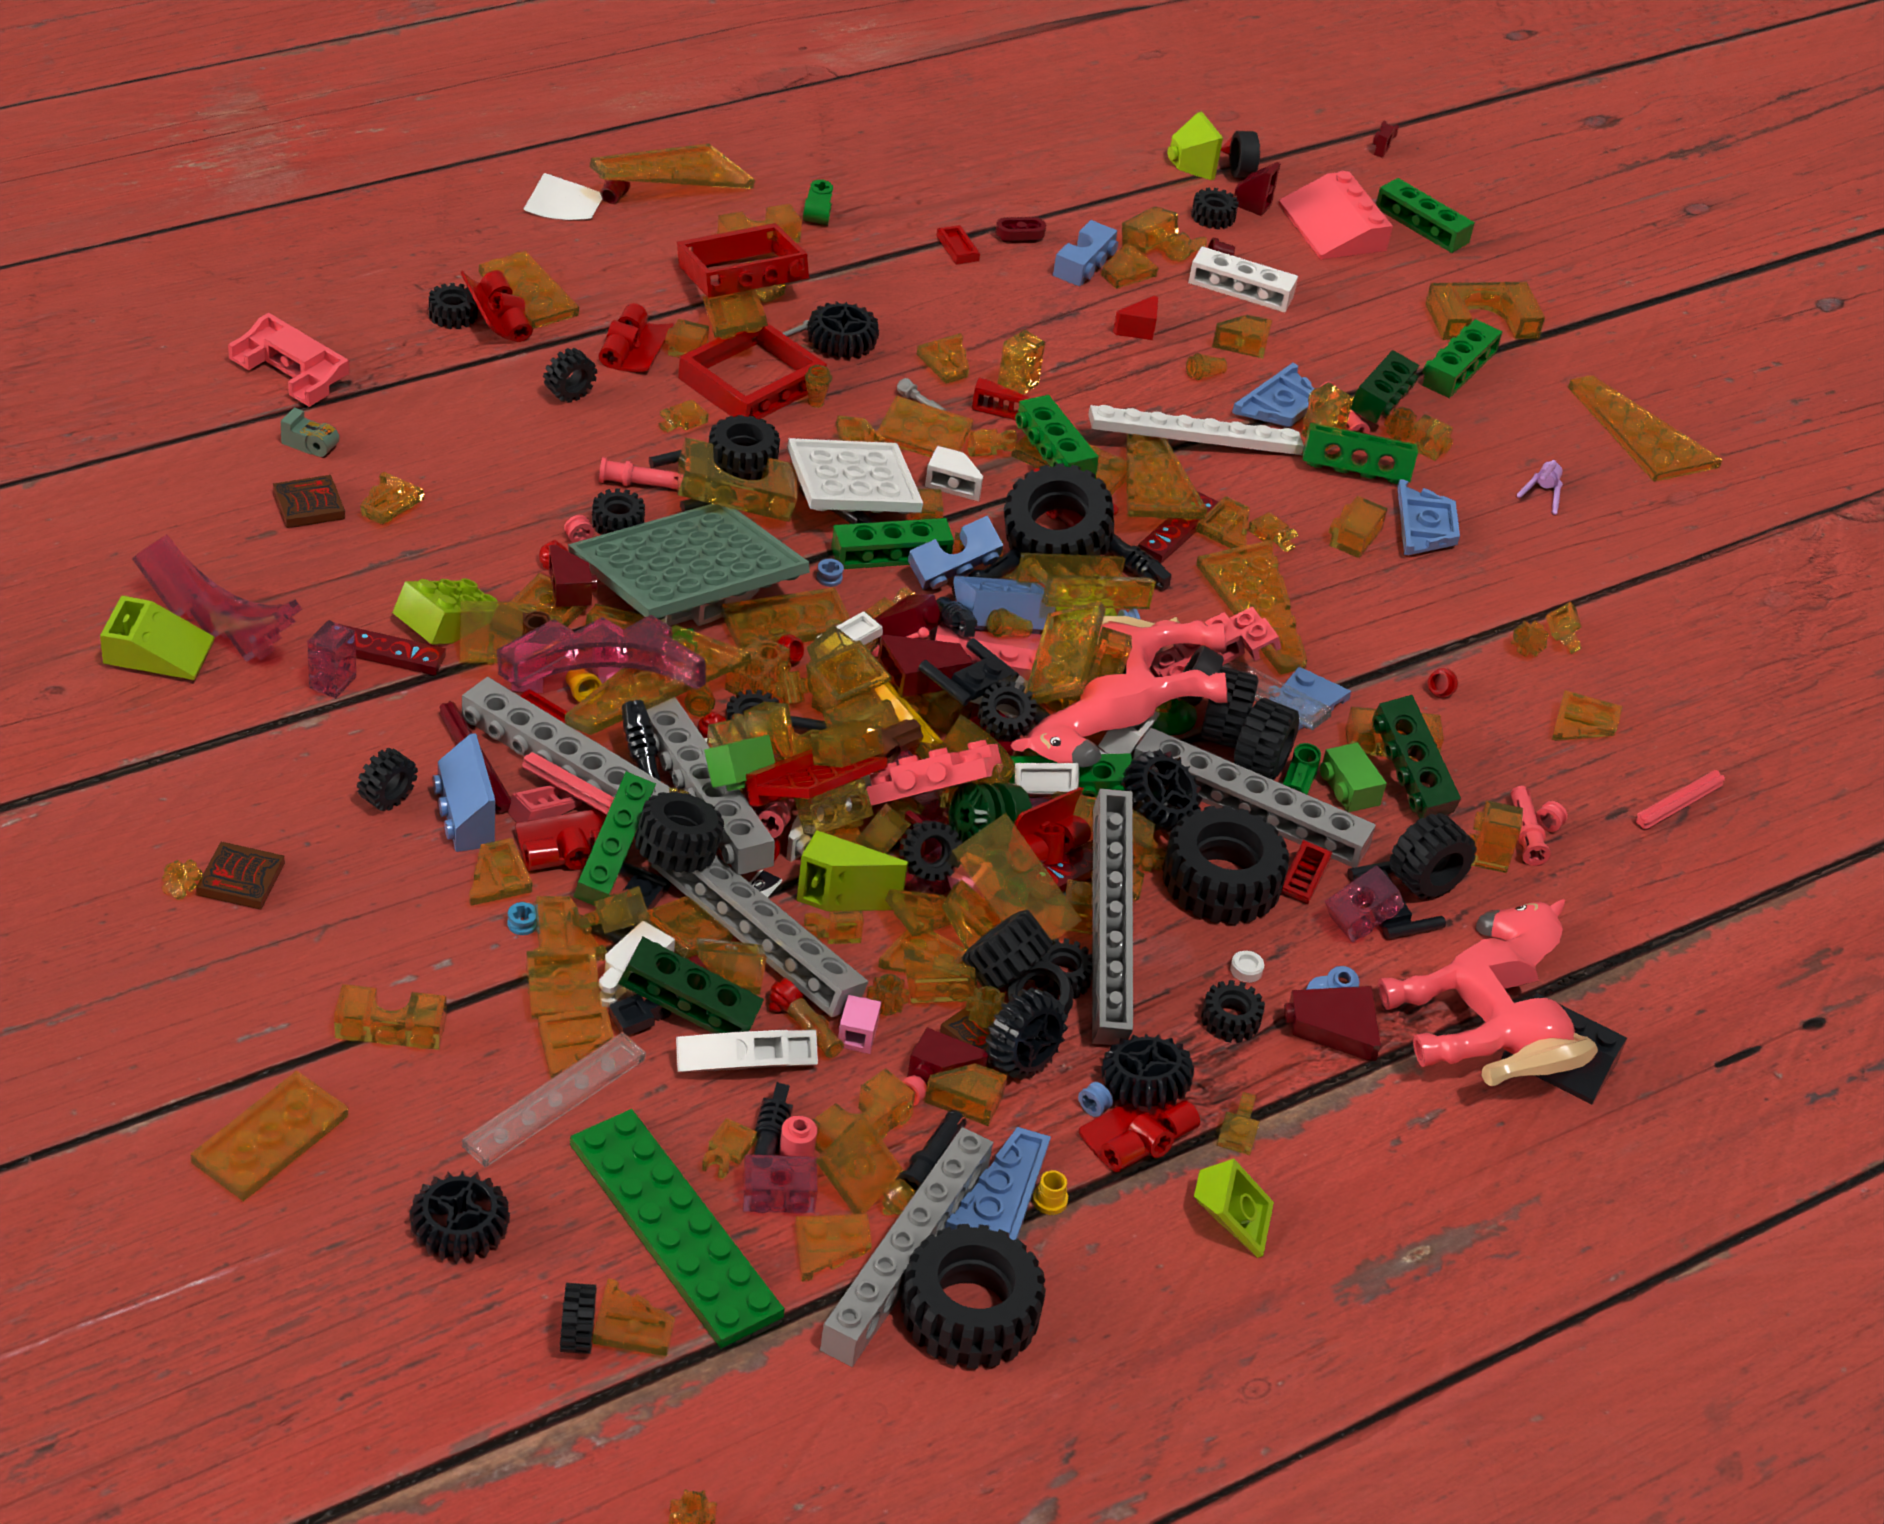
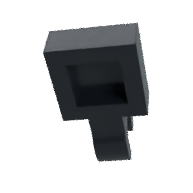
M638 994L608 1005L609 1015L623 1037L654 1026V1018L663 1020L672 1015L671 1011L648 999L643 1000L642 996Z

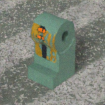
M295 407L280 421L281 444L310 455L325 456L340 439L339 433L332 425L327 423L319 424L304 417V411Z

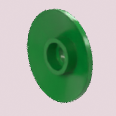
M1177 698L1169 700L1156 708L1155 711L1160 715L1151 728L1167 735L1184 734L1195 726L1197 711L1194 706L1182 699L1180 701Z

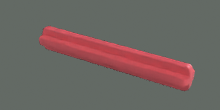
M533 752L525 755L522 764L525 770L600 812L608 814L614 800L613 796Z
M1718 770L1711 771L1637 814L1638 818L1635 820L1637 825H1640L1642 829H1648L1723 786V781H1725L1724 775H1720Z

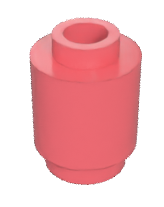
M793 1116L788 1118L782 1125L779 1152L783 1161L790 1167H804L814 1157L817 1126L811 1119L804 1116Z

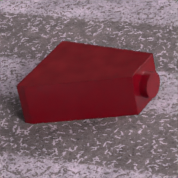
M883 635L880 639L877 660L901 698L943 690L918 669L924 660L930 662L950 679L955 672L973 664L971 656L967 655L960 643Z
M1372 986L1292 990L1289 1003L1284 1004V1017L1286 1023H1291L1294 1036L1368 1061L1377 1060L1381 1043Z

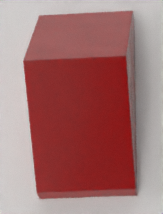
M1154 295L1116 312L1113 333L1119 336L1153 340L1157 321L1158 297Z

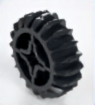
M837 301L835 304L826 303L825 306H818L817 310L812 311L807 323L808 341L812 343L813 348L819 349L820 353H828L829 357L838 356L839 359L841 357L851 359L852 356L861 358L862 354L867 355L870 350L875 348L879 338L878 319L874 318L872 312H867L866 307L859 308L857 304L850 305L847 302L840 304Z
M1160 749L1153 752L1149 750L1130 762L1131 764L1125 769L1123 773L1124 778L1120 784L1125 788L1124 791L1132 792V809L1135 812L1133 817H1140L1142 819V826L1150 824L1153 832L1161 830L1163 834L1171 832L1181 818L1188 816L1192 811L1201 810L1199 804L1203 798L1198 793L1202 787L1195 784L1197 776L1190 774V766L1181 764V757L1173 759L1171 751L1163 754Z
M1031 987L1029 990L1021 989L1018 995L1011 994L1007 1004L1001 1003V1011L998 1014H994L995 1021L992 1025L988 1026L991 1033L985 1039L989 1044L985 1050L990 1055L989 1061L1001 1073L1023 1080L1026 1076L1033 1078L1036 1071L1043 1072L1046 1063L1052 1064L1053 1055L1059 1053L1058 1047L1060 1043L1065 1041L1062 1035L1068 1029L1065 1024L1068 1017L1064 1013L1065 1006L1055 999L1054 995Z
M1132 1034L1130 1040L1120 1038L1119 1044H1112L1110 1051L1105 1052L1103 1066L1101 1067V1077L1103 1078L1104 1086L1111 1093L1112 1099H1121L1122 1105L1133 1104L1135 1109L1140 1106L1147 1107L1148 1110L1152 1106H1158L1163 1109L1166 1103L1175 1105L1177 1099H1185L1186 1092L1191 1090V1085L1193 1084L1194 1066L1192 1065L1190 1052L1184 1050L1183 1044H1174L1173 1038L1164 1040L1161 1039L1160 1034L1156 1037H1148L1147 1034L1144 1037H1137Z
M463 1170L459 1176L454 1177L447 1172L445 1179L441 1180L434 1176L431 1185L422 1184L420 1194H415L413 1206H411L409 1212L411 1232L416 1237L418 1246L426 1247L429 1256L439 1252L441 1261L450 1256L454 1258L456 1264L461 1257H467L473 1262L475 1254L478 1253L486 1257L489 1248L497 1249L500 1239H505L507 1227L510 1223L509 1203L507 1197L503 1196L501 1186L493 1187L491 1178L480 1181L478 1172L472 1177H467Z

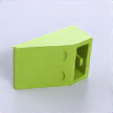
M463 578L456 581L441 579L440 581L420 579L419 581H405L392 613L430 644H452L491 623L499 604L495 597L478 589V584L470 579Z
M122 595L100 635L103 664L191 680L196 679L215 640L213 635L153 601Z
M816 830L801 856L797 901L824 911L900 910L908 861Z

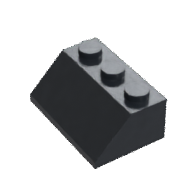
M1536 993L1533 998H1546V997H1544V996H1542V995ZM1560 1005L1570 1017L1575 1033L1588 1037L1595 1042L1598 1048L1597 1054L1583 1067L1549 1075L1534 1076L1592 1105L1616 1067L1627 1037ZM1505 1050L1501 1059L1508 1058L1513 1054Z

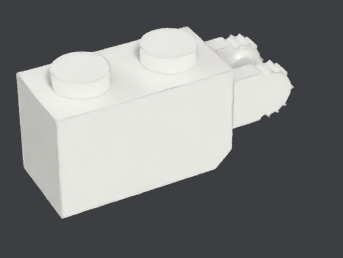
M641 921L605 954V973L599 979V988L602 991L598 993V1002L602 1006L608 1007V1005L623 1000L625 997L628 998L636 995V993L619 985L618 982L642 936L659 943L674 952L675 939L647 922Z

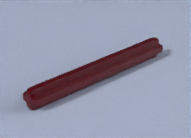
M449 701L440 705L439 714L457 745L469 734H473L454 702ZM481 748L495 797V810L502 814L509 810L511 797Z

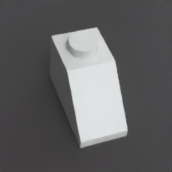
M937 446L928 464L925 487L979 501L983 475L965 453Z
M1155 711L1154 715L1142 724L1108 730L1098 746L1106 754H1132L1160 714Z

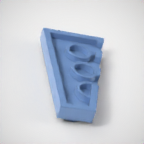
M1017 1127L997 1153L991 1166L981 1174L973 1190L968 1192L963 1198L955 1214L952 1213L947 1219L945 1228L950 1226L951 1230L957 1229L959 1224H969L970 1227L978 1228L979 1224L988 1225L990 1230L996 1232L999 1229L1010 1234L1009 1238L1012 1240L1018 1238L1050 1144L1051 1136Z

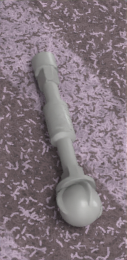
M904 378L898 382L897 391L899 394L907 399L913 398L918 400L938 418L948 421V424L953 426L958 432L963 433L966 430L967 424L955 416H951L941 405L921 395L917 390V385L913 384L910 379Z

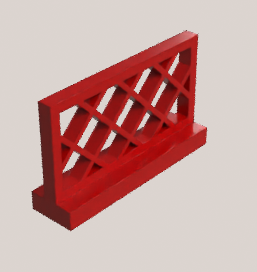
M835 744L817 746L746 774L749 805L762 806L782 797L810 799L888 767L887 757L836 755Z

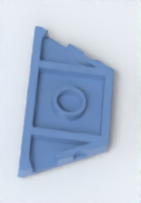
M1292 363L1236 402L1232 413L1290 427L1317 408L1321 403L1322 396L1317 389L1311 386V382L1307 377L1301 378L1297 373L1298 366Z
M1400 479L1397 489L1404 555L1458 545L1460 532L1456 501L1439 496L1425 488L1420 493L1408 488V481Z

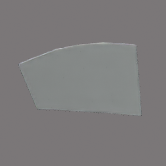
M544 173L523 210L552 219H591L602 197L599 191Z

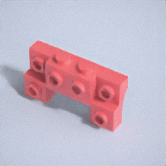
M270 313L258 318L246 334L228 344L229 359L247 370L266 361L293 377V379L288 381L289 395L308 407L329 395V386L349 374L348 359Z
M1253 606L1230 618L1223 612L1205 622L1208 626L1224 623L1226 652L1218 653L1224 658L1222 665L1245 654L1244 647L1254 661L1260 659L1258 650L1269 644L1276 651L1281 649L1279 636L1265 617L1261 618ZM1190 643L1174 644V647L1154 657L1150 669L1155 677L1180 674L1200 646L1204 645Z
M985 739L968 743V750L948 753L947 748H941L928 752L929 758L918 760L917 755L898 759L899 766H897V762L888 763V767L879 770L877 773L869 774L872 786L862 788L866 806L869 807L897 799L910 798L991 777L994 766L1002 764L998 745H987Z

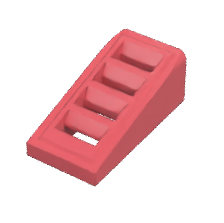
M554 785L513 793L508 813L518 823L562 815L581 806L582 801Z

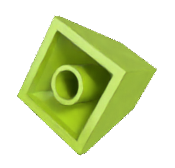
M1198 112L1172 136L1171 144L1168 147V158L1180 171L1208 180H1215L1223 137L1204 113Z
M1235 1159L1201 1169L1194 1193L1198 1203L1257 1258L1264 1255L1274 1204L1272 1199Z

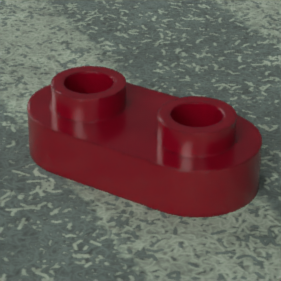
M1004 217L997 221L995 232L998 237L1007 242L1013 240L1037 241L1045 236L1046 223L1037 217Z

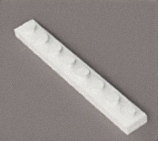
M1090 405L1088 412L1091 428L1097 430L1301 455L1304 448L1299 431L1290 428L1276 429L1266 425H1244L1236 421L1231 423L1220 422L1212 418L1197 419L1187 415L1173 416L1162 412H1142L1133 408L1118 409L1108 405Z

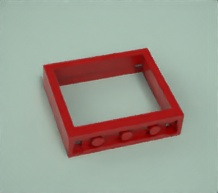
M776 223L677 242L679 267L708 298L809 279L807 253ZM773 231L772 238L768 239L767 232ZM772 252L778 256L776 258L709 270L705 266ZM718 275V281L712 282L710 276Z
M758 318L680 356L678 379L730 416L744 415L761 419L824 387L827 364L772 325ZM759 344L796 371L745 396L708 370V368Z

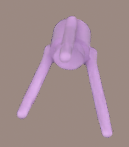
M1555 460L1543 464L1539 473H1535L1533 478L1517 493V497L1521 498L1536 483H1539L1543 488H1554L1552 514L1557 515L1560 489L1563 486V483L1560 481L1563 473L1561 466Z

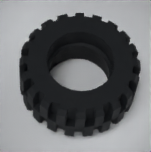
M1056 464V467L1041 466L1039 471L1034 472V470L1026 473L1024 480L1018 479L1013 485V489L1006 496L1004 520L1010 550L1017 549L1022 554L1024 565L1029 563L1030 569L1037 572L1045 570L1046 574L1055 575V572H1063V575H1068L1073 570L1080 572L1087 569V564L1091 563L1094 565L1101 559L1100 554H1106L1114 537V505L1110 491L1106 489V484L1100 478L1095 479L1094 473L1087 469L1083 472L1079 466L1071 465V467H1065L1064 464ZM1055 509L1072 510L1084 517L1075 526L1063 530L1047 529L1035 522L1042 514Z
M1223 805L1222 808L1207 806L1203 811L1197 809L1189 813L1188 816H1184L1172 829L1162 868L1163 881L1174 900L1178 899L1179 906L1186 911L1188 909L1193 911V915L1200 919L1206 917L1211 919L1210 922L1217 924L1220 921H1225L1228 925L1238 924L1242 920L1244 923L1251 922L1257 916L1260 918L1270 912V909L1275 907L1279 901L1288 870L1289 852L1286 848L1287 845L1281 835L1278 836V830L1272 824H1266V820L1258 814L1253 816L1249 814V810L1242 808L1235 810L1232 809V806ZM1208 860L1229 861L1243 869H1225L1214 865Z
M959 1224L957 1229L951 1230L949 1226L937 1231L936 1237L933 1234L928 1236L921 1242V1246L915 1248L906 1268L901 1298V1312L904 1314L903 1322L909 1332H913L912 1339L920 1347L925 1345L928 1354L936 1359L939 1356L945 1358L946 1364L957 1366V1363L967 1364V1368L978 1369L980 1364H986L988 1368L1000 1365L1001 1359H1004L1005 1362L1010 1361L1018 1356L1019 1351L1025 1350L1030 1345L1032 1337L1036 1335L1046 1292L1044 1286L1045 1276L1043 1270L1038 1267L1039 1261L1031 1251L1027 1253V1246L1018 1238L1012 1240L1009 1238L1010 1234L1001 1229L998 1232L990 1230L988 1225L979 1224L977 1228L970 1227L969 1224ZM959 1283L978 1284L992 1290L1003 1302L990 1308H970L952 1300L943 1289Z

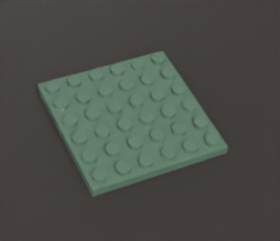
M724 500L568 544L570 553L589 562L590 571L593 575H596L601 582L649 621L662 620L670 614L688 612L693 607L703 604H715L723 598L742 596L747 591L757 588H768L773 583L783 580H795L800 575L810 573L809 561Z

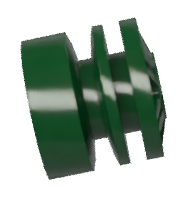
M967 782L960 785L951 799L948 814L949 826L952 827L951 830L959 834L956 838L962 841L963 846L961 848L966 850L999 849L1008 851L1011 831L1020 813L1031 809L1032 804L1028 793L1020 785L1014 783L989 784L987 782Z

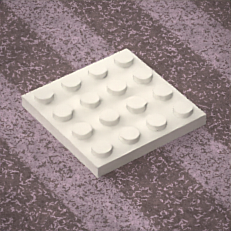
M788 439L787 450L810 509L826 511L828 509L843 510L846 512L858 510L874 513L886 511L902 514L922 512L923 501L897 443Z

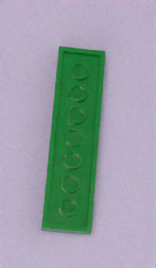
M633 1109L570 1136V1146L720 1349L784 1318L785 1308Z

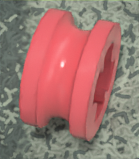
M575 515L569 518L564 525V530L572 543L592 538L594 534L592 525L584 515Z
M1548 801L1537 811L1536 818L1538 825L1545 831L1556 832L1566 822L1568 814L1560 803Z

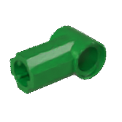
M1302 743L1295 747L1283 785L1306 795L1309 794L1321 759V752L1315 745Z

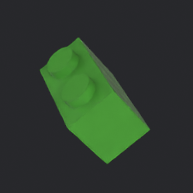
M769 735L744 739L704 750L712 788L726 785L727 791L746 787V774L775 763Z
M1359 743L1326 749L1323 762L1320 765V773L1347 812L1380 806L1387 783Z

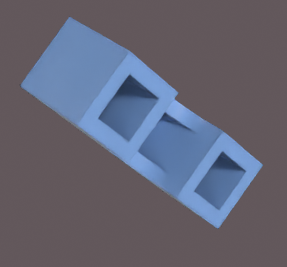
M1090 220L1079 231L1077 246L1067 243L1056 254L1053 276L1080 287L1087 279L1092 278L1094 272L1099 267H1103L1110 255L1113 256L1118 248V241H1116L1118 230Z
M988 515L961 528L959 537L965 549L958 554L944 552L936 539L909 551L908 562L923 590L929 587L937 589L948 582L947 579L956 575L966 576L974 570L973 567L982 563L985 566L990 565L1000 558L999 555H1001L1004 545Z

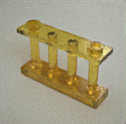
M1022 553L1016 581L1020 583H1042L1045 585L1042 603L1047 607L1150 609L1156 583L1151 578L1125 577L1122 574L1125 558L1121 556Z

